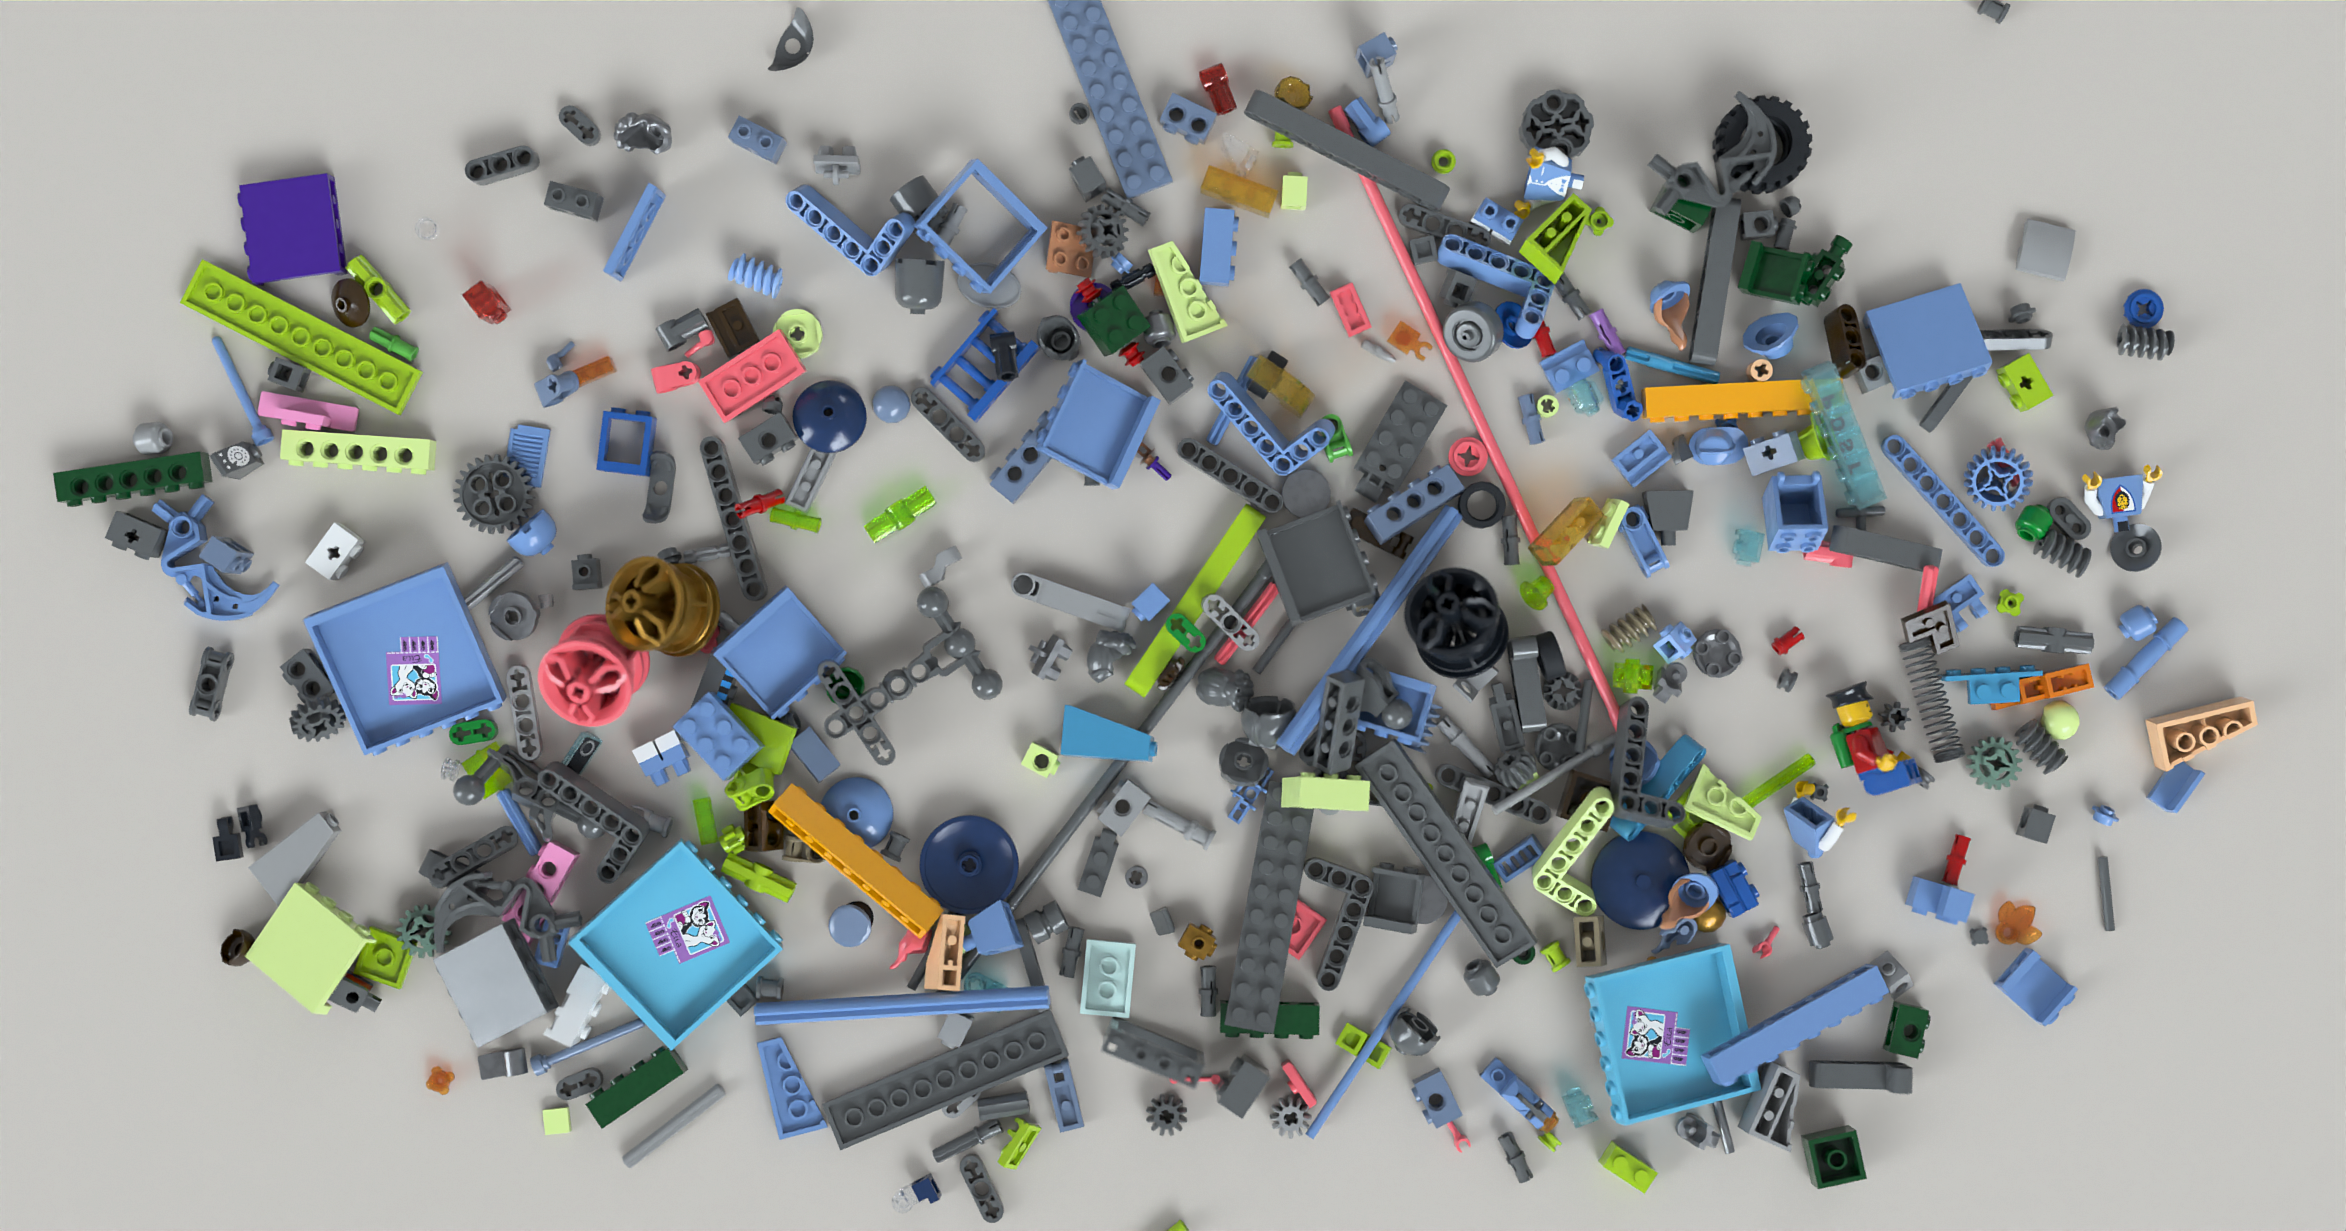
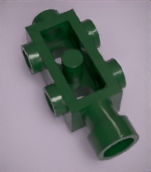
M1836 235L1830 243L1831 248L1829 251L1822 249L1819 254L1813 253L1812 257L1814 258L1813 261H1815V268L1813 274L1808 276L1806 283L1808 285L1807 295L1805 299H1801V303L1807 306L1812 304L1818 307L1821 301L1825 302L1832 291V285L1835 281H1840L1845 273L1844 260L1841 258L1844 254H1848L1853 246L1846 238ZM1826 268H1830V269H1831V271L1829 272V274H1824L1823 271H1824ZM1818 289L1815 294L1811 293L1810 290Z

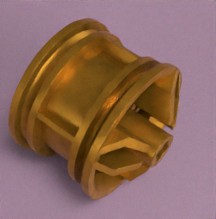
M642 556L624 564L613 577L606 596V619L612 635L621 645L628 649L641 652L657 650L669 656L684 657L698 652L713 636L720 616V597L715 582L702 568L687 563L670 564L657 557Z

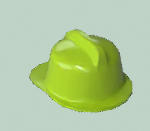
M1811 412L1812 424L1798 433L1803 453L1809 460L1825 458L1827 461H1830L1832 455L1829 443Z

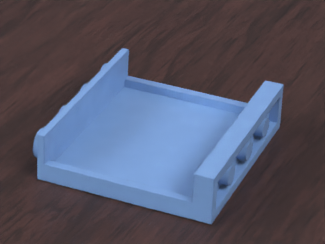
M1961 283L1866 311L1862 319L1865 329H1871L1895 390L1892 395L1893 399L1899 397L1908 399L1916 395V392L1923 390L1931 392L1938 389L1940 385L1946 383L1954 385L1969 376L1973 378L1981 377L1987 373L1993 363Z
M1082 359L1071 365L1067 374L1070 378L1066 385H1062L1057 394L1059 401L1056 407L1053 406L1046 419L1049 422L1045 429H1041L1036 438V442H1038L1036 450L1112 490L1118 489L1126 476L1161 400L1154 396L1147 397L1087 365V360Z
M786 585L711 651L772 719L783 717L790 710L788 706L793 701L799 702L808 694L807 689L812 684L818 685L822 682L817 673L818 665L822 661L831 659L840 666L845 661L844 656L847 654ZM827 665L824 666L825 672L822 674L823 676L830 669Z

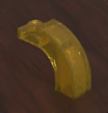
M1259 355L1246 374L1248 378L1280 400L1279 404L1298 418H1302L1315 398L1313 392L1303 383L1262 355Z

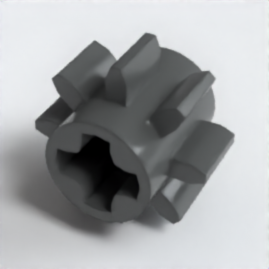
M1895 702L1893 707L1890 704H1884L1886 710L1883 713H1878L1883 719L1880 725H1889V732H1895L1896 726L1900 730H1905L1904 724L1906 721H1911L1907 717L1909 708L1901 709L1900 702ZM1891 714L1898 715V720L1892 719Z

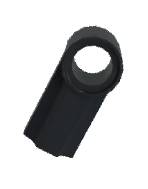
M1015 332L990 334L992 355L995 357L997 378L1004 382L1013 381L1019 377Z

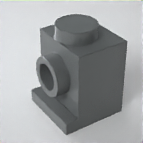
M1448 268V274L1439 296L1445 298L1444 304L1456 308L1458 304L1461 305L1470 300L1478 279ZM1455 285H1456V286H1457V290H1456V292L1453 293V290H1454Z
M276 357L275 361L268 368V381L303 393L312 370ZM289 371H292L288 379L286 375Z
M592 554L577 555V560H571L573 590L602 588L600 559L592 558ZM583 567H586L588 569V574L586 576H582L581 569Z

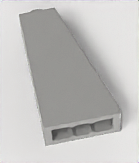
M327 811L317 813L248 867L278 907L295 882L302 884L305 882L341 832V829L338 827L339 822L332 813H327Z

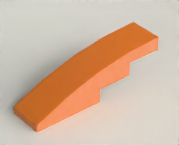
M2089 663L2045 672L2043 676L2019 678L2020 702L1990 703L1992 710H1999L2018 704H2026L2094 688Z

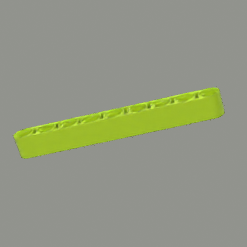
M1247 503L1245 504L1172 614H1182L1193 625L1203 612L1201 608L1202 599L1208 594L1216 593L1256 531L1266 519L1265 515ZM1181 618L1178 620L1171 619L1172 626L1170 628L1173 631L1179 629L1184 634L1186 629L1181 625L1183 620ZM1166 623L1124 683V685L1145 698L1181 644L1168 632Z

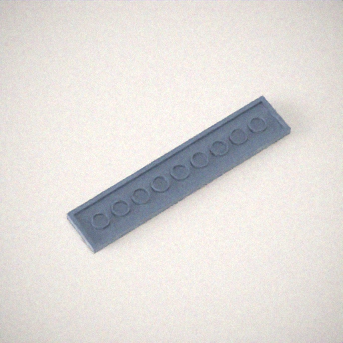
M1047 0L1126 198L1132 199L1173 183L1101 0Z

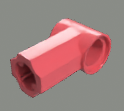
M1823 540L1818 550L1809 553L1803 552V560L1852 568L1853 556L1830 551V542Z

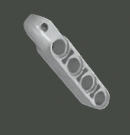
M1018 573L1011 582L1012 591L1020 597L1123 632L1126 619L1131 610L1029 573Z

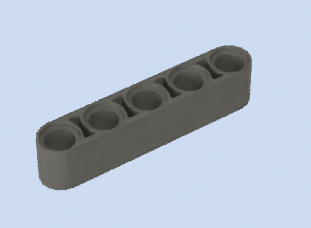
M1186 438L1179 443L1178 455L1189 465L1266 513L1274 514L1282 508V495L1194 439ZM1192 444L1196 449L1195 454L1188 457L1185 456L1181 451L1183 445ZM1213 457L1216 460V467L1211 470L1205 469L1202 464L1203 459ZM1226 470H1234L1237 474V480L1232 483L1226 482L1223 478V473ZM1247 483H1255L1258 487L1257 494L1253 496L1247 495L1244 491V486ZM1268 496H1275L1279 501L1278 507L1275 509L1268 508L1265 504V499Z
M1833 525L1829 550L1920 572H1923L1925 565H1934L1939 569L1943 549L1838 525Z
M1442 764L1435 772L1436 780L1440 784L1460 793L1466 777L1490 783L1489 789L1496 787L1499 791L1498 798L1493 801L1486 797L1485 803L1492 806L1516 792L1451 764ZM1446 768L1452 769L1454 774L1449 782H1444L1441 778V773ZM1531 797L1521 800L1522 804L1519 809L1512 810L1510 807L1505 810L1535 824H1545L1551 817L1549 806ZM1537 806H1542L1544 809V815L1540 819H1535L1532 814Z

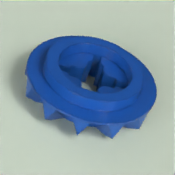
M2140 289L2127 296L2128 298L2123 306L2125 310L2124 316L2127 317L2129 324L2136 327L2150 328L2161 320L2164 305L2157 293L2148 289ZM2145 303H2148L2145 309L2148 313H2143L2137 316L2138 311L2140 310L2138 304L2143 305Z

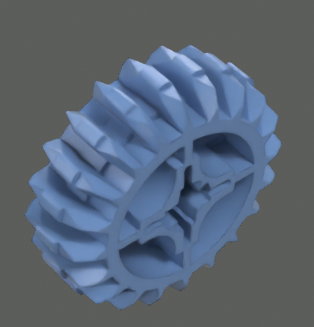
M2003 445L2001 451L1996 452V447L1991 446V453L1982 449V457L1974 454L1972 458L1974 462L1967 463L1969 470L1964 472V477L1967 478L1964 481V486L1971 487L1967 490V495H1975L1973 498L1974 503L1982 500L1981 508L1985 509L1990 504L1991 511H1995L1996 506H2000L2004 512L2006 511V504H2009L2014 509L2016 507L2015 500L2022 503L2024 502L2023 495L2030 494L2028 487L2033 486V480L2029 478L2033 476V471L2026 470L2030 467L2029 461L2022 462L2024 459L2023 454L2015 457L2016 449L2012 448L2009 453H2006V446ZM1996 462H2004L2011 466L2000 467ZM1986 465L1989 475L1984 478L1983 482L1979 483L1977 475ZM1994 473L1999 478L2003 477L2002 483L1998 479L1994 480ZM2018 474L2020 478L2019 484L2010 492L2008 482L2013 479L2014 475ZM1996 490L2001 495H1993L1988 493L1987 491Z

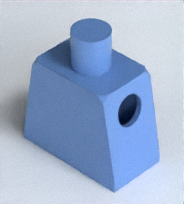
M999 900L968 921L971 934L964 936L963 948L965 951L977 948L979 954L990 956L1024 947L1010 905L1005 901Z

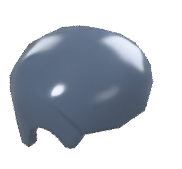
M883 386L876 391L872 399L873 411L879 419L886 423H898L906 418L910 410V399L897 386Z

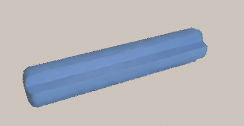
M506 788L498 792L497 798L529 855H537L542 846L516 801L512 800L511 790Z

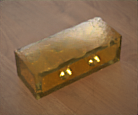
M1209 165L1200 188V193L1269 219L1278 190Z
M1590 497L1574 498L1530 544L1528 549L1542 566L1558 565L1604 514Z

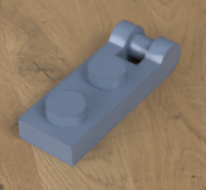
M1064 1059L1058 1064L1052 1065L1050 1063L1045 1065L1044 1069L1060 1133L1084 1127L1069 1060ZM1063 1073L1065 1079L1056 1081L1055 1074Z

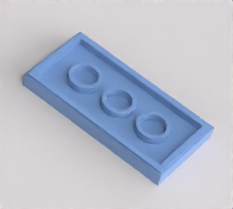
M648 183L603 269L605 273L620 282L628 271L666 197L660 189Z

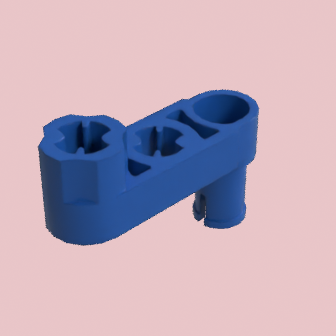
M1599 347V350L1596 348L1592 356L1595 362L1600 363L1603 367L1602 370L1613 412L1631 422L1638 420L1643 412V406L1640 402L1636 401L1628 364H1626L1624 356L1612 350L1607 351L1602 347ZM1618 380H1621L1623 384H1620L1621 387L1618 389L1615 385L1619 384L1617 383Z

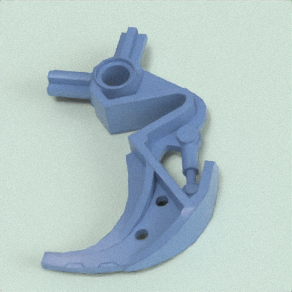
M202 494L189 512L182 511L178 513L160 499L153 505L152 511L169 523L161 567L166 575L176 577V582L179 585H183L188 593L198 601L197 604L187 597L184 600V605L195 614L211 620L233 621L250 617L272 597L280 586L275 581L261 593L246 595L230 588L211 564L201 563L176 567L175 561L208 541L206 527L201 520L215 502L210 497ZM187 521L190 529L185 534L182 530V525ZM194 575L202 579L205 600H202L198 595L199 592L190 582ZM234 604H238L237 609H234Z

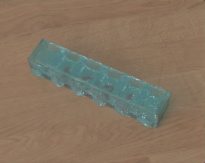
M1828 360L1801 372L1803 380L1800 381L1805 394L1809 393L1811 397L1810 409L1815 417L1818 416L1821 424L1818 425V429L1823 439L1827 438L1830 447L1827 448V452L1831 460L1837 463L1839 469L1835 470L1839 481L1846 486L1847 491L1844 494L1849 505H1853L1861 510L1887 499L1835 364Z

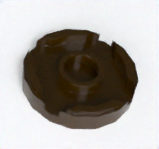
M1702 822L1695 825L1687 833L1684 840L1683 852L1686 860L1692 866L1702 871L1721 867L1728 861L1732 852L1730 833L1711 822Z

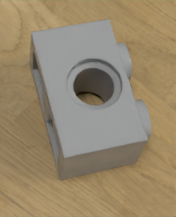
M1127 779L1125 783L1121 780L1112 791L1116 795L1111 802L1105 800L1097 811L1101 814L1098 820L1121 837L1151 799L1147 792L1130 779ZM1118 800H1127L1130 804V809L1125 813L1119 812L1116 809V802Z

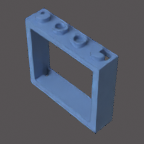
M979 159L970 160L913 224L918 230L916 232L917 235L925 242L930 241L936 247L934 251L941 258H947L953 264L952 269L962 277L965 275L971 281L969 285L978 293H991L1047 229ZM971 174L1028 230L985 281L927 225Z

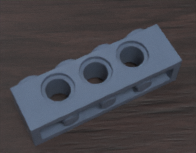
M1047 410L1038 418L1037 422L1039 425L1034 431L1029 429L1023 436L1021 441L1024 443L1018 450L1014 448L1005 458L1008 461L1002 469L998 467L990 476L992 480L990 485L1012 504L1018 500L1052 459L1038 450L1036 460L1029 462L1024 458L1026 450L1030 448L1036 450L1038 445L1036 438L1041 429H1045L1049 422L1046 419L1049 413ZM1014 467L1022 470L1021 478L1016 481L1009 478V471Z
M1449 464L1443 468L1440 465L1436 466L1427 473L1429 476L1421 481L1420 478L1414 480L1407 486L1409 489L1402 494L1400 491H1397L1387 498L1388 503L1383 506L1377 504L1367 511L1368 515L1364 522L1380 545L1462 493L1465 488ZM1433 485L1437 487L1439 494H1431L1427 486ZM1407 499H1416L1419 506L1411 507L1407 503ZM1387 512H1396L1398 520L1389 519Z

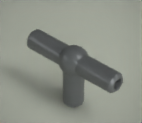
M1859 505L1854 508H1839L1836 510L1835 515L1837 518L1856 517V529L1866 531V517L1883 516L1886 510L1884 506L1864 507Z

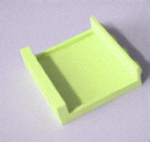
M295 882L245 957L311 1013L327 1015L332 1006L326 1001L366 942L376 943L377 940L370 935L371 931L367 927L356 924L353 921L354 917L350 913L339 910L336 907L337 903L327 896L323 897L319 893L320 889L310 882L306 884Z

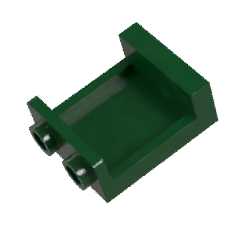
M1752 240L1738 288L1743 294L1800 306L1801 299H1805L1807 295L1808 285L1806 283L1808 276L1814 272V258L1808 252L1800 254L1766 247L1761 242Z

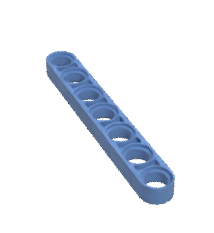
M1899 435L1886 437L1881 444L1883 454L1978 560L1987 567H1995L2002 564L2005 553L2001 546L1904 438ZM1891 439L1898 441L1900 444V449L1897 453H1891L1888 450L1887 445ZM1907 458H1913L1916 462V468L1912 472L1907 471L1904 467V461ZM1924 476H1929L1932 479L1933 484L1929 490L1923 489L1920 485V481ZM1941 494L1946 495L1949 499V504L1946 508H1941L1937 504V497ZM1957 512L1965 516V523L1962 526H1957L1953 522V517ZM1973 531H1978L1982 535V540L1977 545L1970 541V534ZM1990 549H1994L1998 553V559L1994 563H1990L1986 559V553Z

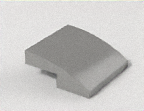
M2028 219L2024 224L2022 245L2018 249L2016 270L2064 281L2072 256L2076 230Z

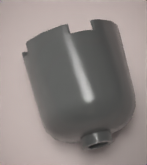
M896 258L895 296L898 304L904 308L911 309L910 314L925 315V310L936 308L942 299L945 261Z

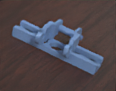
M1267 768L1269 774L1266 778L1261 779V786L1258 784L1255 787L1248 786L1242 795L1239 794L1243 788L1242 786H1237L1235 790H1230L1233 793V797L1237 795L1240 799L1228 815V818L1240 824L1250 808L1253 811L1256 810L1252 804L1261 791L1267 794L1268 791L1264 789V786L1274 773L1272 769ZM1249 789L1254 790L1256 793L1252 799L1246 796V792ZM1243 803L1247 807L1246 809H1242L1239 805ZM1236 810L1242 812L1239 819L1233 817Z

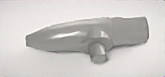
M1367 340L1362 342L1361 348L1385 361L1395 363L1396 359L1380 346Z

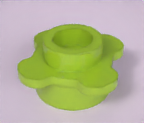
M1597 207L1595 212L1588 217L1585 225L1592 228L1595 236H1601L1607 227L1613 226L1614 220L1605 212L1603 207Z
M2007 589L2002 590L1996 606L1997 611L2018 616L2021 613L2020 604L2024 601L2023 594L2010 593Z

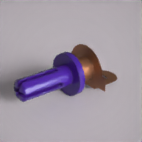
M1141 442L1139 447L1143 446L1147 452L1143 454L1138 448L1137 452L1143 457L1140 464L1145 462L1147 470L1152 468L1165 481L1169 480L1172 475L1157 462L1158 456L1154 458L1151 455L1154 449L1151 450Z

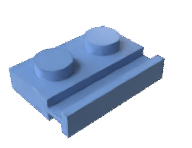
M1584 339L1539 362L1555 394L1600 371Z
M1650 429L1610 461L1630 483V486L1634 488L1670 460L1672 456Z

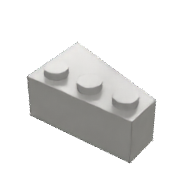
M1772 1061L1765 1064L1759 1077L1761 1090L1752 1093L1737 1127L1752 1136L1791 1152L1790 1138L1791 1130L1794 1129L1793 1114L1794 1106H1797L1800 1075Z

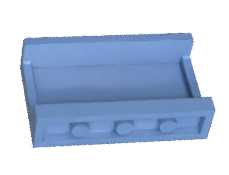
M1389 672L1392 684L1399 692L1396 698L1408 702L1412 708L1413 717L1410 724L1400 730L1392 729L1385 725L1381 714L1376 718L1368 711H1360L1357 729L1364 732L1366 727L1375 729L1374 735L1387 739L1389 734L1398 736L1397 742L1410 746L1412 741L1420 743L1437 686Z

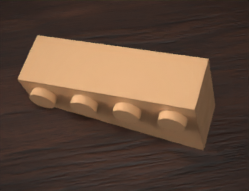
M2236 697L2145 720L2154 765L2165 772L2173 769L2175 765L2183 761L2186 762L2194 758V755L2204 750L2216 747V744L2225 739H2231L2258 725L2254 702L2244 697Z

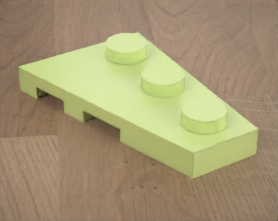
M1703 763L1686 799L1684 809L1751 841L1762 817L1741 797H1737L1726 787L1727 785L1721 779L1716 778Z

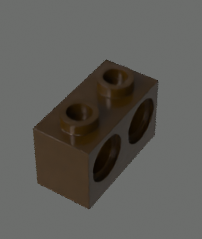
M769 799L744 811L745 851L766 852L784 849L783 824L768 812L776 800Z

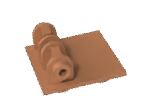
M1052 221L1046 261V270L1048 272H1061L1091 278L1094 259L1093 251L1086 253L1085 248L1087 245L1079 244L1083 238L1076 234L1082 227Z

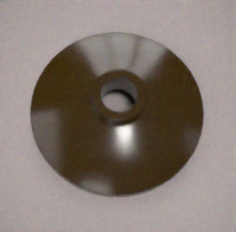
M351 278L338 281L331 295L332 307L337 318L348 327L362 326L370 314V300L366 290L358 281Z

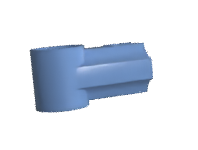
M1361 96L1344 108L1345 113L1359 130L1358 133L1364 143L1374 147L1391 134L1385 122L1379 116H1375Z

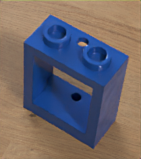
M611 407V412L603 411L596 470L650 477V457L654 449L657 419L650 416L651 412L636 410L635 414H626V409ZM612 419L645 423L640 465L607 461Z

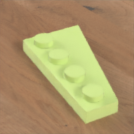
M1173 241L1148 250L1181 343L1228 326L1225 320L1221 319L1212 300H1209L1202 290L1203 287L1199 280L1195 279L1189 270V265Z

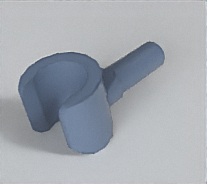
M572 341L560 352L552 354L547 358V365L552 372L563 367L560 359L575 346Z

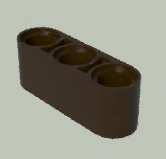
M1842 304L1825 316L1824 327L1834 372L1840 378L1847 379L1866 366V355L1856 311L1852 306Z

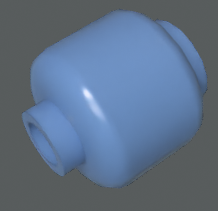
M2136 605L2120 616L2122 624L2118 627L2126 639L2131 636L2135 641H2140L2156 631L2158 620L2148 606L2144 608L2141 605Z

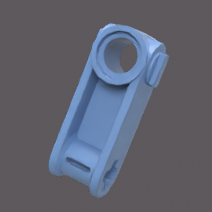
M1636 504L1627 508L1618 530L1620 533H1623L1642 573L1646 578H1649L1652 573L1662 568L1667 569L1670 566L1647 520L1649 517L1644 507ZM1630 512L1634 513L1637 518L1633 526L1628 525L1626 522V516Z

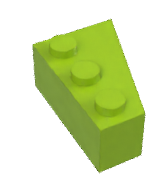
M1573 193L1526 239L1519 253L1555 285L1566 268V264L1592 209Z

